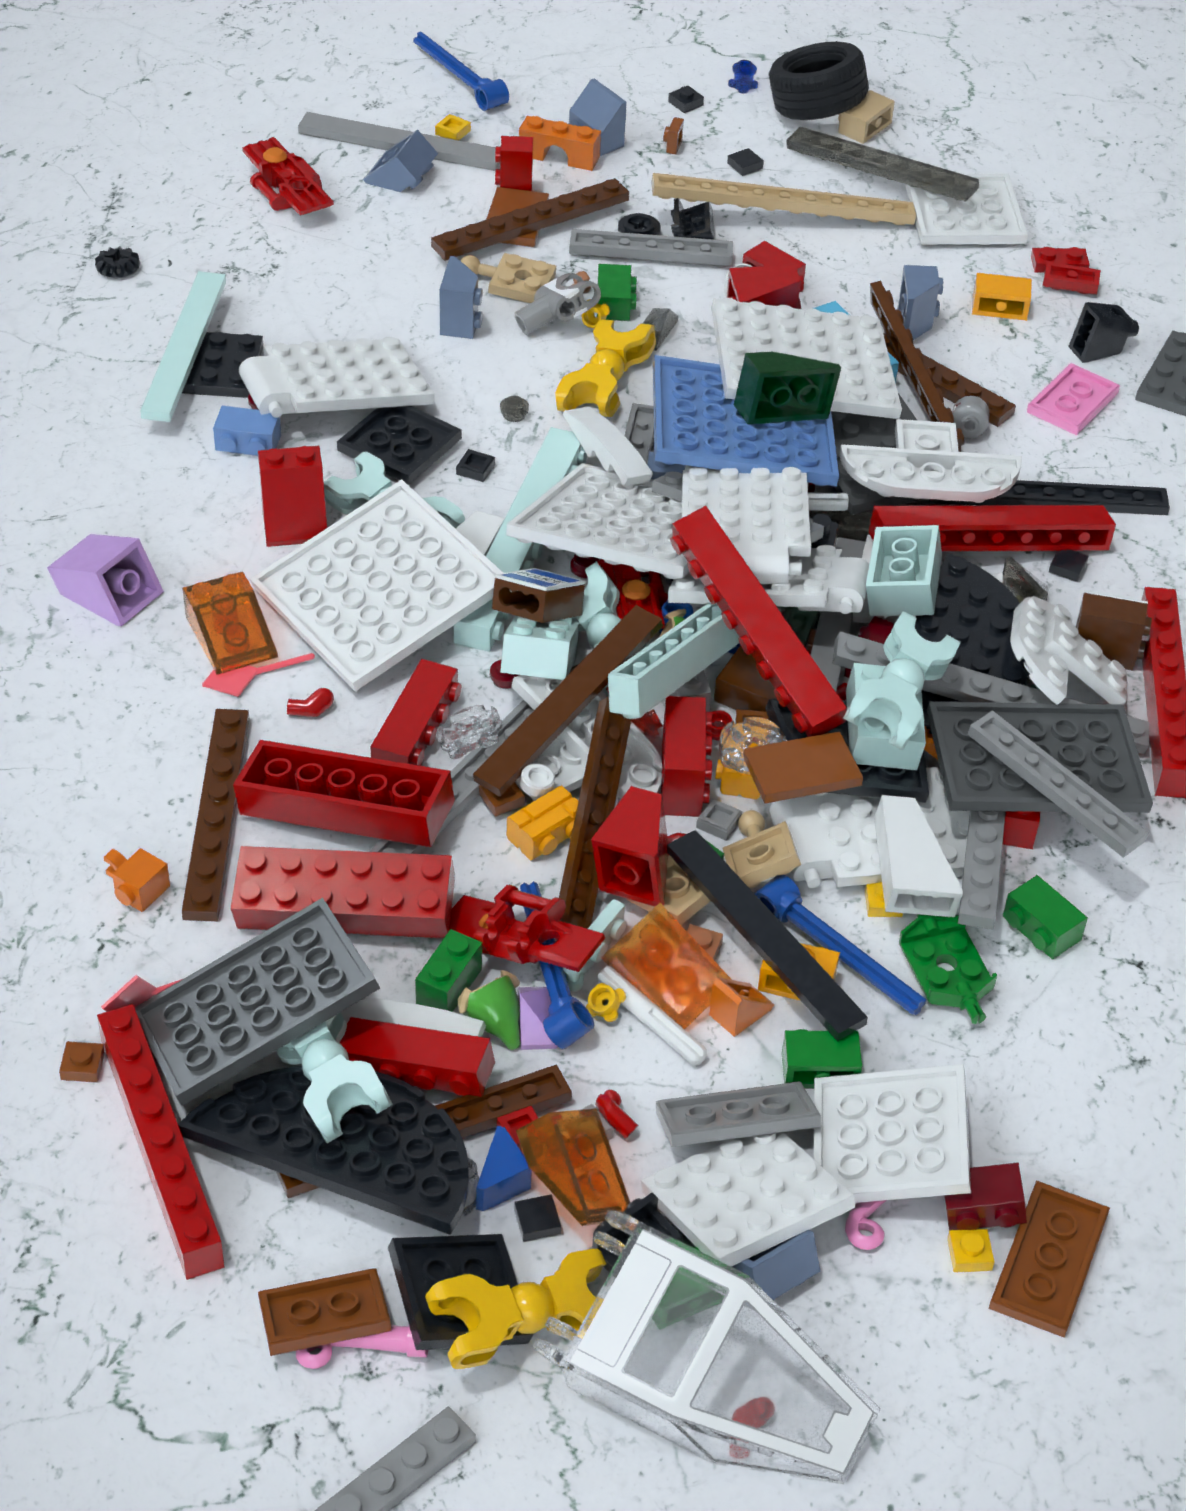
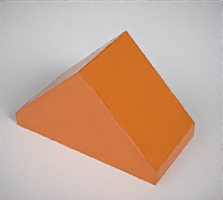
M717 977L712 985L709 1015L735 1037L770 1012L775 1004L750 983Z

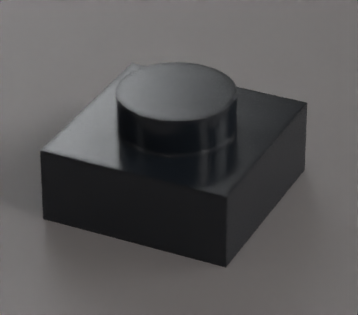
M684 86L670 92L668 102L681 112L686 113L703 106L704 96L690 86Z

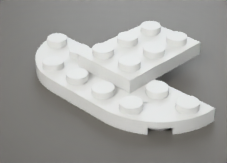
M896 419L895 424L896 448L841 445L839 453L841 463L846 472L858 483L876 491L883 497L895 496L945 501H973L976 503L984 502L1008 491L1017 481L1022 464V456L959 452L956 423Z
M1035 596L1025 598L1015 608L1010 637L1013 652L1019 662L1024 658V666L1030 673V679L1051 701L1058 705L1066 697L1068 670L1108 703L1124 704L1127 701V672L1118 661H1110L1105 657L1101 648L1094 641H1086L1078 634L1077 628L1072 624V615L1067 608L1061 604L1054 606Z
M519 675L513 678L511 687L535 710L563 680ZM602 692L585 707L532 763L545 765L553 771L555 775L553 789L562 785L571 792L582 786L599 701L606 698ZM632 722L617 796L622 799L631 786L658 793L661 785L662 762L660 756L650 740ZM521 776L516 780L519 785ZM530 796L534 801L537 800L538 798H540V797Z

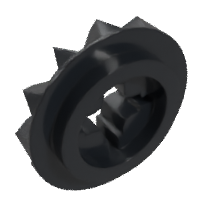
M634 213L620 219L618 231L621 233L659 235L661 225L656 218L650 215Z
M119 246L113 249L109 247L108 251H100L99 256L95 258V266L97 271L104 276L121 278L136 272L140 266L138 253L132 252L131 248L122 249Z

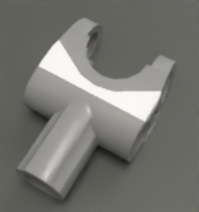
M575 273L564 274L540 287L535 293L534 302L514 312L516 322L523 333L527 335L555 318L562 321H570L599 302L601 297L600 288L592 281H583ZM570 279H576L577 284L566 286ZM592 286L594 289L592 299L584 301V290Z

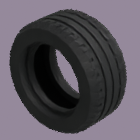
M822 42L794 49L777 58L768 74L775 109L784 117L794 120L822 119L846 112L860 104L866 97L869 89L864 55L858 47L847 42Z

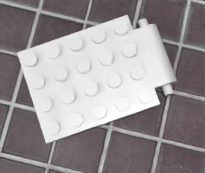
M385 337L381 340L360 338L356 341L345 342L330 340L327 343L305 341L301 344L292 345L275 343L272 346H264V356L247 358L239 367V375L261 415L271 413L275 418L288 413L434 404V392L400 340L395 337Z
M693 467L690 470H683L682 518L707 506L760 584H788L789 575H801L802 563L789 562V556H811L807 473H801L800 469L795 467L784 468L782 473H770L767 468H753L751 473H739L736 468L707 470L702 467Z
M822 545L817 548H811V556H789V562L802 563L801 575H789L788 584L761 585L776 606L798 607L800 611H830L843 614L860 612L867 595L866 581L869 563L862 558L841 557L842 549H835L831 545ZM690 572L683 579H674L668 590V603L707 604L711 602L705 594V586L700 578L695 580Z
M940 767L926 768L929 795L926 803L918 802L955 876L960 877L963 876L970 811H950ZM820 793L773 802L769 808L773 824L775 826L786 821L801 862L800 866L795 867L791 871L794 880H806L809 888L819 886L821 883L820 879L834 878L837 887L882 882L874 820L881 798Z

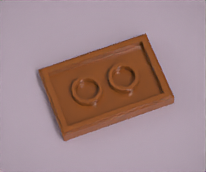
M497 187L486 220L549 200V194ZM540 230L501 243L535 247Z
M840 732L743 749V759L764 804L862 786L863 776Z
M376 1268L258 1292L270 1356L391 1331L390 1317Z

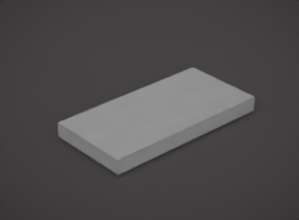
M800 1081L656 1101V1114L672 1147L821 1127V1115Z

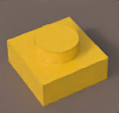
M451 114L435 125V135L454 140L462 139L471 131V122Z
M882 882L865 885L868 917L903 916V913L885 912Z
M988 1229L949 1230L947 1241L953 1272L993 1270L994 1257Z

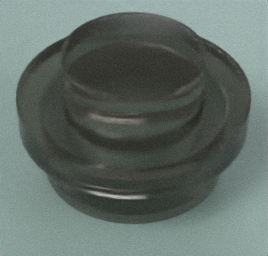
M509 396L501 401L500 411L507 421L519 422L526 417L529 411V403L519 396Z

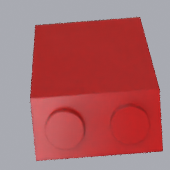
M795 264L729 268L726 298H732L739 302L750 303L758 301L765 305H788L795 309H801L799 292L804 290L803 276L798 275Z
M320 446L258 450L266 546L304 544L327 528Z
M631 786L591 839L599 890L661 909L665 904L668 862V836L662 794Z

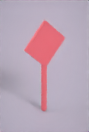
M310 653L259 668L222 658L202 683V686L239 697L255 675L312 660L315 658V655Z
M135 975L101 1007L107 1012L131 1004L136 1007L181 980L156 988Z

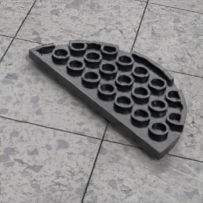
M947 553L940 567L934 615L915 617L917 618L915 622L917 633L925 640L931 642H940L946 635L960 641V645L950 664L1025 686L1029 682L1030 673L1024 666L1025 660L1024 658L1020 662L1017 660L1010 642L1013 614L1015 608L1020 604L1019 600L1002 582L987 571L963 557ZM921 690L924 726L932 734L927 715L929 701H962Z
M302 1066L276 1069L233 1084L232 1091L215 1100L209 1097L178 1124L183 1138L449 1235L452 1234L459 1222L466 1204L469 1186L468 1158L462 1136L455 1123L443 1108L438 1110L432 1103L426 1100L425 1093L403 1080L388 1074L379 1073L378 1071L375 1072L393 1105L378 1114L369 1105H359L351 1108L343 1115L340 1121L343 1134L329 1143H326L303 1104L305 1093L310 1087L311 1081L304 1075Z

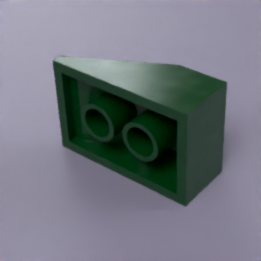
M773 351L745 353L734 406L747 424L828 419L842 367L836 363Z

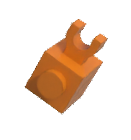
M142 848L136 851L128 860L115 849H111L103 857L104 862L110 864L105 871L106 875L113 878L115 896L126 906L131 905L143 912L170 887L168 864Z

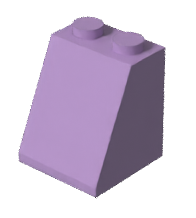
M90 534L47 567L61 595L117 626L124 625L164 592L139 538Z

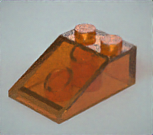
M243 571L182 588L186 619L216 675L278 658L276 647L254 590Z
M661 903L656 905L601 957L608 966L613 967L684 1030L710 1006L712 985L715 979L718 977L732 980Z
M597 1108L549 1112L516 1130L521 1144V1151L526 1158L528 1167L581 1226L600 1224L606 1219L612 1220L623 1213L631 1203Z

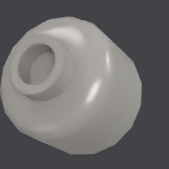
M965 396L954 404L952 410L954 423H956V429L960 428L962 430L964 438H976L987 430L990 414L989 407L984 400L976 396Z

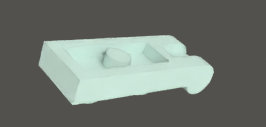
M613 899L588 928L603 933L605 940L579 972L563 968L570 991H578L582 988L584 974L594 962L599 963L603 959L607 947L613 939L618 940L624 933L627 924L624 920L625 904Z

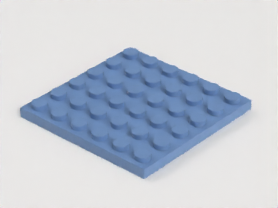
M654 355L652 367L655 461H660L667 465L681 464L716 470L736 468L739 473H751L753 468H767L770 473H782L784 468L795 467L800 469L801 473H807L808 483H813L817 486L829 485L837 487L839 470L831 411L828 419L747 424L734 406L735 399H726L724 396L720 364Z

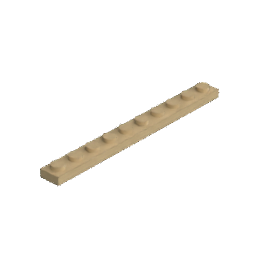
M653 173L651 180L653 196H658L662 199L679 198L689 202L706 201L715 205L733 204L741 208L751 206L760 207L768 211L777 209L786 210L794 214L804 212L813 213L821 217L831 215L840 216L847 220L858 218L874 223L879 221L892 222L896 225H914L916 219L914 204L907 201Z

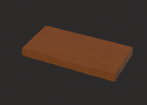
M1036 1180L1026 1206L1027 1223L1020 1224L988 1309L1065 1338L1110 1207Z

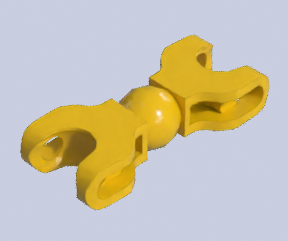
M601 319L593 330L594 339L598 343L596 345V353L582 369L565 375L557 386L555 392L557 410H571L585 403H594L598 405L599 414L605 417H612L620 406L619 396L616 393L618 388L617 381L621 379L623 372H626L630 366L647 360L655 348L656 335L654 325L639 324L634 330L618 332L614 330V320Z
M588 1249L569 1253L563 1259L554 1275L544 1277L540 1285L535 1282H522L510 1289L509 1285L494 1286L483 1278L472 1274L445 1279L434 1284L425 1295L430 1311L434 1315L456 1316L465 1323L469 1331L458 1336L449 1352H447L451 1366L454 1369H465L487 1364L501 1343L512 1339L516 1331L522 1334H534L545 1327L547 1331L561 1329L571 1336L582 1340L603 1303V1300L595 1297L587 1287V1283L595 1281L603 1267L607 1265L602 1252L599 1249Z

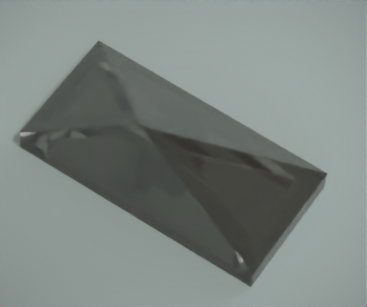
M653 308L642 323L654 325L656 335L655 351L658 350L678 322L679 316L670 308Z
M1011 556L1005 558L1003 568L1005 586L1015 596L1021 595L1024 599L1035 596L1047 601L1049 587Z

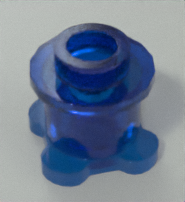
M740 60L732 66L734 79L728 81L729 87L737 89L741 94H746L749 90L758 88V82L754 80L757 67L751 61Z

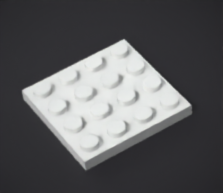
M906 174L905 186L909 201L914 204L916 212L915 224L921 245H1015L1027 243L1028 233L1009 174Z
M964 1064L814 1078V1105L821 1115V1127L814 1128V1160L854 1195L855 1203L971 1193Z
M784 1132L728 1139L713 1148L695 1154L680 1163L659 1170L655 1174L641 1180L642 1192L646 1196L653 1192L658 1197L657 1208L713 1264L724 1269L856 1208L854 1195Z

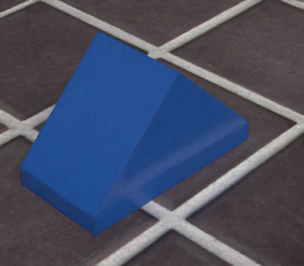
M497 1126L476 1187V1210L486 1211L531 1189L532 1166L505 1127Z

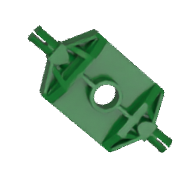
M916 914L918 918L900 932L899 945L928 1002L934 1005L959 1007L960 1010L966 1009L972 1024H977V1021L982 1023L986 1019V1015L978 1001L995 987L997 974L993 973L992 977L990 976L965 929L966 925L958 924V915H955V917ZM946 963L951 965L954 970L946 971L937 965Z

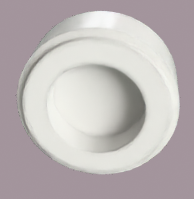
M530 764L522 770L520 787L530 796L542 797L553 790L555 775L545 765Z

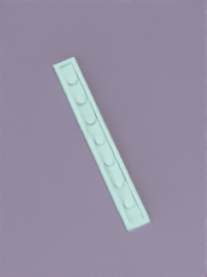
M198 271L140 410L141 419L171 421L225 287L226 274Z

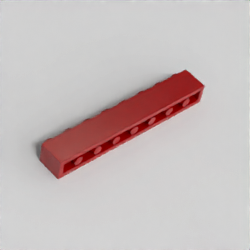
M1104 505L874 506L868 532L874 541L876 527L939 525L942 551L1109 550L1116 523Z
M707 506L672 523V537L670 541L678 555L683 554L687 559V566L695 580L700 578L705 586L704 591L708 600L713 605L717 603L721 609L722 619L730 630L735 629L740 637L739 643L743 651L747 655L752 654L756 660V667L760 676L765 681L769 680L775 688L774 694L780 705L783 707L787 705L793 714L792 720L800 733L805 732L808 737L823 735L845 723L843 717L847 707Z
M1145 587L1141 600L1148 601L1146 617H1151L1152 623L1149 636H1142V640L1146 641L1142 666L1149 722L1155 796L1186 798V673L1176 589Z
M131 1004L97 1014L101 1042L104 1044L108 1062L186 1280L225 1268L220 1236L134 1005Z

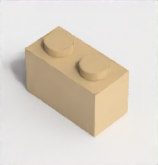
M869 90L860 104L839 114L838 133L864 144L892 123L895 101Z

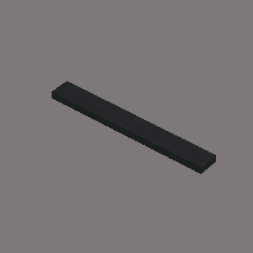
M1017 480L1005 493L981 503L930 499V503L975 506L1104 505L1110 513L1168 515L1170 509L1166 488Z
M696 830L667 844V853L837 1041L867 1025L868 1017Z

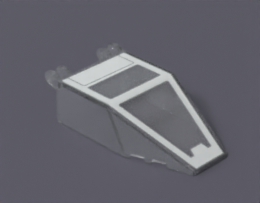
M615 1210L608 1211L605 1216L606 1221L612 1227L620 1229L631 1236L626 1245L606 1233L596 1232L593 1238L594 1242L619 1256L578 1331L556 1318H548L545 1324L552 1333L571 1341L566 1353L550 1342L541 1339L535 1341L534 1349L561 1369L566 1385L572 1391L712 1464L750 1467L751 1470L762 1472L769 1470L787 1473L793 1477L844 1485L880 1412V1407L749 1275L636 1220L630 1215Z

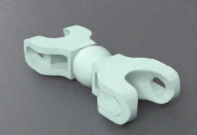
M362 452L354 458L357 477L344 480L332 476L324 481L326 502L341 513L349 514L391 487V480L385 477V468L381 459L368 452ZM437 496L423 498L454 528H457L465 521L462 510L446 498Z
M597 561L585 569L588 584L584 590L582 615L572 617L573 621H579V631H586L588 642L593 649L622 620L615 614L620 592ZM649 641L644 645L642 649L650 645ZM607 684L603 691L609 698V687Z
M904 611L897 619L883 645L885 655L890 660V663L883 669L882 678H872L863 681L843 717L857 726L864 718L881 720L888 726L891 732L888 743L901 750L906 746L923 716L921 704L916 699V695L922 690L925 680L942 678L960 645V641L949 635H946L940 642L925 640L915 629L917 618Z
M341 1013L276 1050L282 1062L291 1065L301 1064L304 1075L311 1081V1085L305 1093L303 1104L326 1143L343 1134L340 1121L343 1115L351 1108L359 1105H369L378 1114L393 1105L372 1065L364 1061H349L347 1050L339 1044L347 1028V1023Z

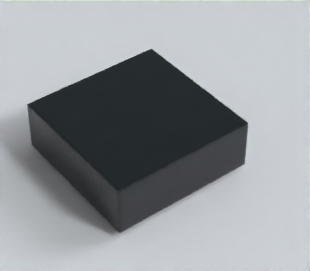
M747 148L728 155L727 163L743 176L762 169L764 160Z
M468 449L456 466V475L484 482L495 466V457Z
M1073 550L1057 551L1050 564L1049 573L1078 582L1087 565L1089 556Z
M552 1194L514 1202V1211L523 1242L561 1234V1224Z

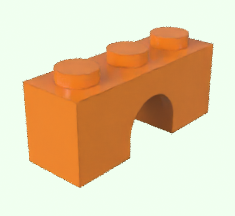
M526 116L519 128V136L533 137V159L543 161L552 145L558 146L566 152L568 166L593 171L600 158L601 130L592 129L588 126L571 125L563 121L546 120L538 116Z

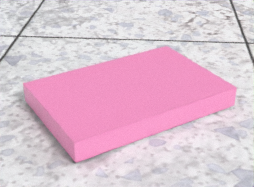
M1070 363L1028 404L1027 413L1077 435L1119 393L1120 385Z

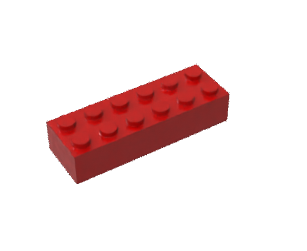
M266 740L258 742L233 784L240 815L425 847H432L455 802L450 770Z
M241 846L230 909L237 929L268 930L323 898L346 934L444 938L449 932L455 883L453 860L450 855Z

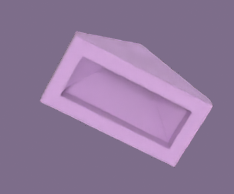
M518 987L521 1050L557 1049L558 1046L550 1040L543 1027L544 1019L549 1016L548 1008L551 1004L547 987Z

